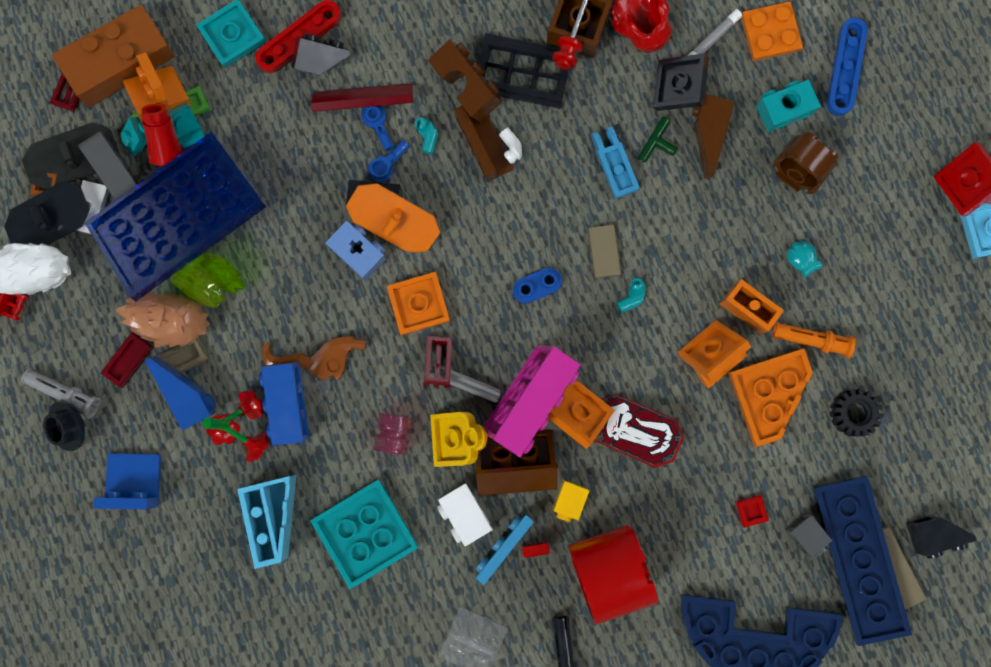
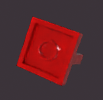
M974 142L934 176L961 216H968L984 203L991 204V156L981 143Z

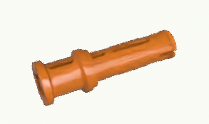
M776 322L774 325L772 338L813 346L820 348V351L823 353L834 352L842 354L848 359L852 357L856 345L855 336H839L829 330L824 333L779 322Z

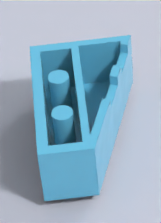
M297 475L237 489L254 569L280 563L289 556Z

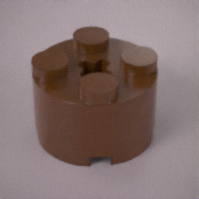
M805 132L803 135L795 136L789 141L774 161L773 168L777 167V177L798 192L800 189L808 190L805 194H813L820 188L834 169L838 154L818 141L813 133Z

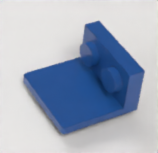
M108 454L106 489L104 496L94 497L93 508L151 509L159 507L161 455Z

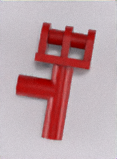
M1 293L0 315L20 321L19 313L21 310L24 311L25 307H23V304L29 297L23 294Z

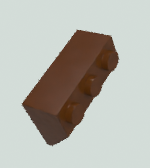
M552 430L537 431L533 437L534 444L527 454L523 453L521 457L487 435L486 446L478 451V458L475 461L478 496L556 490L557 466Z

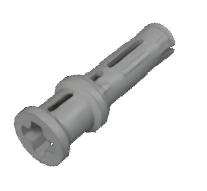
M31 368L27 369L21 377L23 384L35 388L59 401L71 403L88 419L96 414L101 404V398L84 394L82 389L78 387L69 388L33 371Z

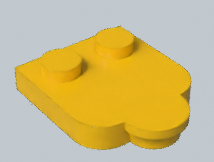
M470 412L430 415L434 467L473 464L478 458V451L486 446L487 433L485 428L480 424H476L475 417Z

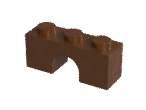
M449 39L428 59V62L441 79L450 84H453L462 76L466 77V87L457 99L472 118L481 122L502 102L501 98L497 95L500 91L491 80L487 81L483 77L485 73L483 68L476 61L472 62L468 56L471 54L461 42L456 44Z

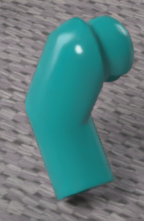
M419 117L414 125L424 138L421 152L433 155L438 139V131L429 119Z
M633 279L630 282L628 297L616 302L621 314L643 303L646 284L642 279Z

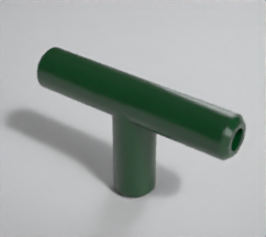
M662 117L639 154L638 160H643L642 162L646 163L655 147L674 156L678 148L661 138L670 124L669 118Z

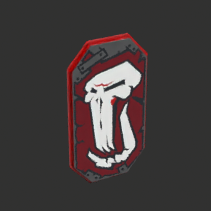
M618 394L601 399L615 411L596 437V442L654 468L674 462L684 440V435L676 419Z

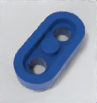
M545 268L516 281L513 286V296L519 303H532L557 292L562 284V277L557 270ZM550 276L554 279V283L548 285L544 279ZM528 286L531 291L525 295L521 292V288Z

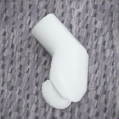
M508 127L499 136L509 147L504 156L512 164L517 159H521L522 145Z

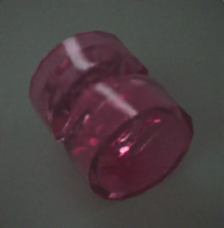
M379 413L377 428L381 432L375 436L373 450L407 455L409 440L406 438V435L411 433L413 419Z

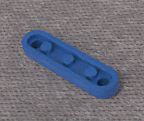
M860 18L846 20L839 30L826 102L828 111L834 116L846 115L855 105L868 32L866 23ZM848 30H853L855 36H850ZM836 100L841 101L843 103V107H838L836 105Z

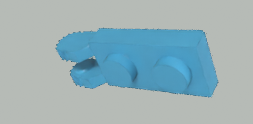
M611 126L606 128V135L612 146L604 148L602 139L597 132L592 133L591 136L597 150V156L616 200L637 192L640 188L621 142L619 143L617 135Z

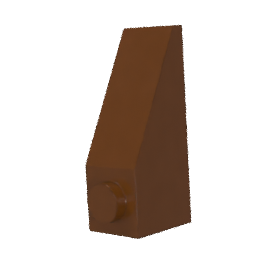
M706 93L704 105L694 107L692 116L696 117L694 128L704 178L710 179L716 170L735 102Z

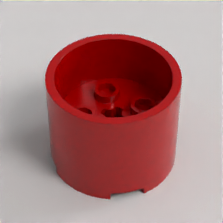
M629 525L568 545L584 598L595 625L658 604L654 582L649 580L650 573L646 565L644 553L634 530Z

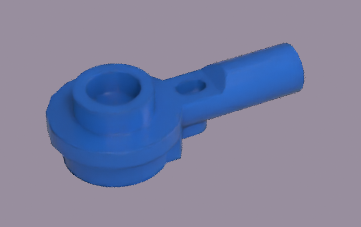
M382 106L364 107L361 112L363 123L367 127L375 129L385 151L392 150L394 146L384 127L386 121L385 109Z
M402 140L386 157L381 156L371 161L368 165L369 177L374 182L383 183L388 181L393 174L392 165L406 152L409 145Z

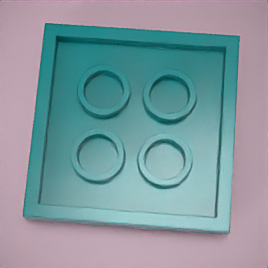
M380 479L310 520L350 590L419 548Z

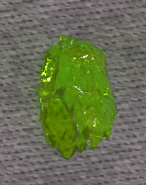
M177 245L171 249L167 248V254L157 259L163 266V274L176 287L180 288L190 299L193 298L198 303L211 308H216L220 306L219 303L226 301L220 289L223 292L225 290L236 294L238 290H244L245 284L240 278L241 274L229 261L192 246Z

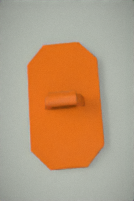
M377 183L357 186L346 204L353 223L404 251H428L440 234L434 215Z

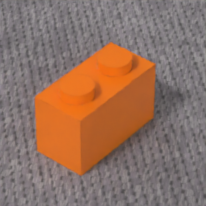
M742 279L732 285L719 303V305L760 335L769 332L784 312L782 308Z

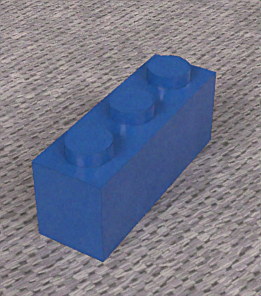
M300 362L271 364L261 367L262 372L259 374V381L261 387H264L263 409L265 413H268L267 436L271 439L272 446L304 442L310 438Z

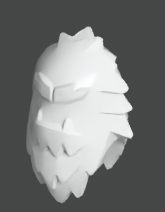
M32 243L5 245L3 249H0V293L33 295L39 291L46 292L51 288H57L65 281L66 276L71 275L68 256H65L57 248L43 243L40 245Z

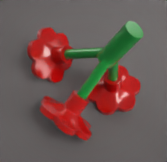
M252 390L239 393L240 402L237 411L224 416L215 415L212 418H205L203 420L206 433L212 437V442L215 445L223 443L232 444L235 438L242 441V445L247 447L245 450V460L249 463L253 460H258L269 445L267 433L263 432L254 438L245 437L239 433V424L234 422V418L239 415L244 416L246 414L252 420L263 417V402L256 397Z

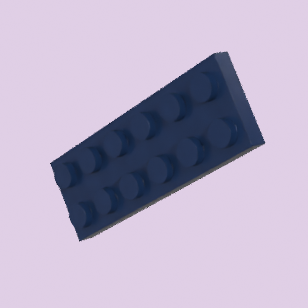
M860 476L813 487L824 531L832 540L828 545L857 646L912 635L868 476Z

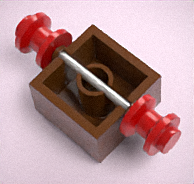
M558 0L548 28L546 42L561 48L560 51L554 52L552 56L558 68L569 70L576 67L577 59L574 57L575 53L594 58L613 0Z

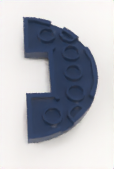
M681 594V613L687 635L698 654L711 667H819L823 663L821 660L828 653L829 649L834 647L842 623L843 615L840 613L786 607L784 634L734 628L736 602L734 600Z

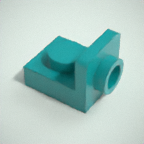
M187 102L168 111L183 149L195 146L206 138Z

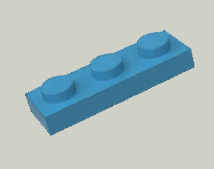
M526 513L522 517L517 515L508 526L511 531L507 537L504 538L501 535L492 546V549L495 550L489 559L484 557L475 568L478 571L476 579L483 585H485L534 523V520Z

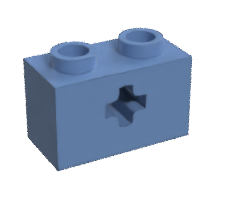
M346 221L325 243L359 276L367 281L387 260L383 255L385 249L375 240L370 243L364 237L367 233L359 225L354 224L352 226ZM355 245L362 248L363 252L361 254L355 252L353 249Z

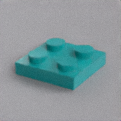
M234 0L196 24L224 68L229 67L267 42L239 0Z

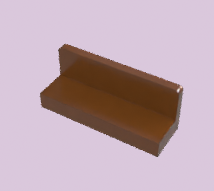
M463 106L455 108V118L487 182L513 171L514 167L505 158L504 153L506 151L488 115L480 122L472 118Z

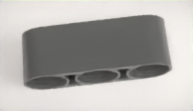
M101 131L78 144L119 205L126 204L143 192L135 183V178L112 144Z

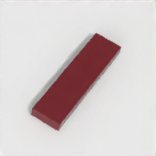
M410 83L313 92L311 107L312 111L319 112L412 103L413 85Z

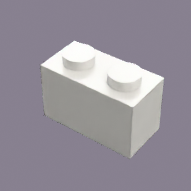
M467 483L438 499L440 505L437 508L444 520L449 518L453 525L450 531L457 543L462 541L464 546H467L493 530Z

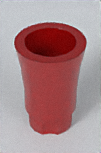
M157 103L144 106L142 108V125L147 141L149 162L156 166H168L178 163L185 157V153L178 140L166 105Z

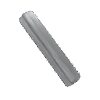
M432 363L430 366L431 377H434L435 363ZM440 365V378H444L445 367ZM451 370L450 385L495 403L499 401L501 396L500 389Z

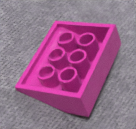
M537 345L483 427L487 435L519 457L523 453L527 454L534 444L533 437L537 431H542L549 421L548 414L552 408H557L564 398L563 391L568 384L572 385L579 375L577 370L581 365L554 346Z

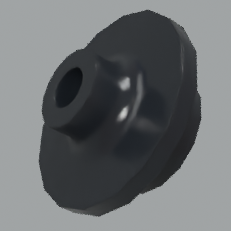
M67 401L55 402L50 407L48 415L43 421L45 435L51 444L59 446L66 451H75L82 446L85 439L84 420L71 403Z

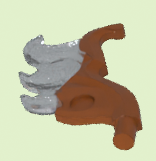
M354 336L335 338L326 342L311 357H307L303 353L274 357L271 354V345L265 343L263 345L262 357L266 365L299 361L304 398H308L313 391L319 389L320 394L317 396V400L325 398L331 390V377L334 376V379L337 380L342 377L349 351L353 349L366 350L367 340L355 339ZM260 391L259 394L264 399L265 392Z

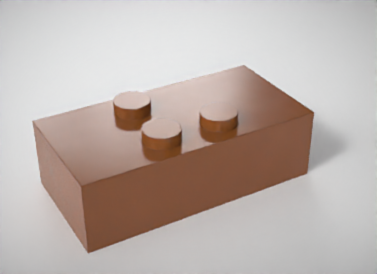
M142 4L51 54L77 97L88 108L125 87L123 80L138 76L135 67L139 66L136 55L147 53L154 69L175 57Z

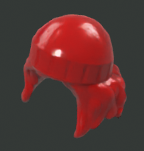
M614 0L610 8V16L617 33L623 37L630 38L632 44L644 53L656 52L667 44L671 37L672 28L668 21L669 4L666 0Z

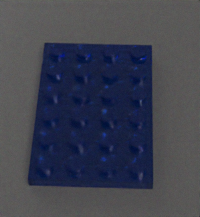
M210 132L86 221L85 225L129 297L137 302L265 209L266 205L213 132Z

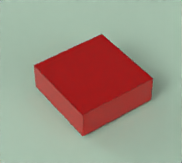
M761 495L735 502L743 528L769 521Z
M547 541L521 545L523 557L525 558L550 553Z

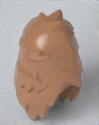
M165 292V295L148 293L143 294L142 297H131L126 299L127 305L116 309V313L125 319L122 321V324L131 327V331L140 335L141 338L155 342L154 346L156 348L169 345L170 348L176 345L185 346L200 335H205L206 327L210 326V323L206 320L208 314L203 312L198 302L194 299H188L184 295H175L169 292Z

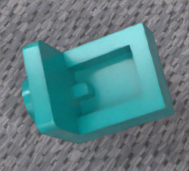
M139 117L129 118L121 132V141L127 147L130 155L141 153L147 143L144 128Z

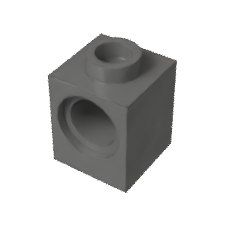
M804 513L784 529L794 542L799 543L797 546L803 554L811 558L814 556L818 557L826 552L828 549L827 545L832 542L831 538L814 517Z

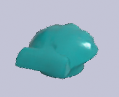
M806 241L793 242L792 247L788 249V261L793 267L801 271L803 278L808 277L811 273L823 267L822 263L818 261L816 250L811 243Z

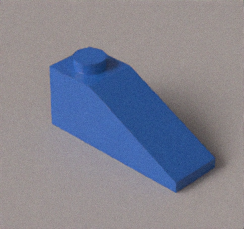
M158 356L144 360L181 430L216 413L214 410L216 403L209 393L206 394L203 388Z

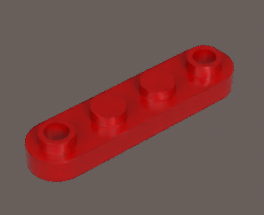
M331 0L321 1L262 46L255 56L259 68L265 73L277 72L292 60L297 35L304 37V33H309L321 38L333 29L341 20V12L338 5ZM326 13L333 14L330 19L324 18ZM268 58H274L272 64H266Z

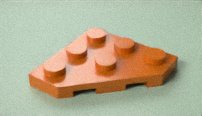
M805 349L728 373L754 447L782 439L786 430L785 427L797 408L805 385L813 374Z

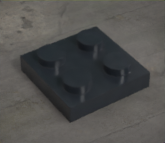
M702 53L659 60L653 108L656 111L703 106L709 57Z

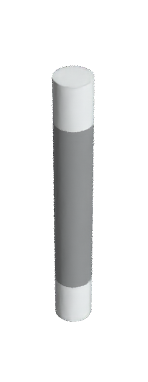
M735 9L687 56L705 53L742 17V13Z

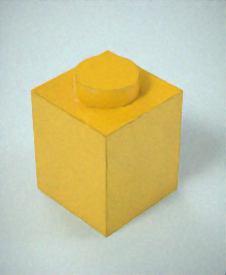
M563 480L552 509L554 512H557L556 517L570 523L572 518L579 521L590 490Z

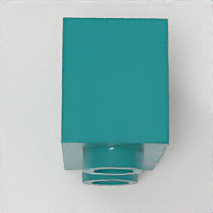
M798 80L793 81L778 92L775 89L770 90L761 96L762 99L756 105L767 132L812 116L821 108L809 80L801 83ZM782 101L789 102L791 108H786Z

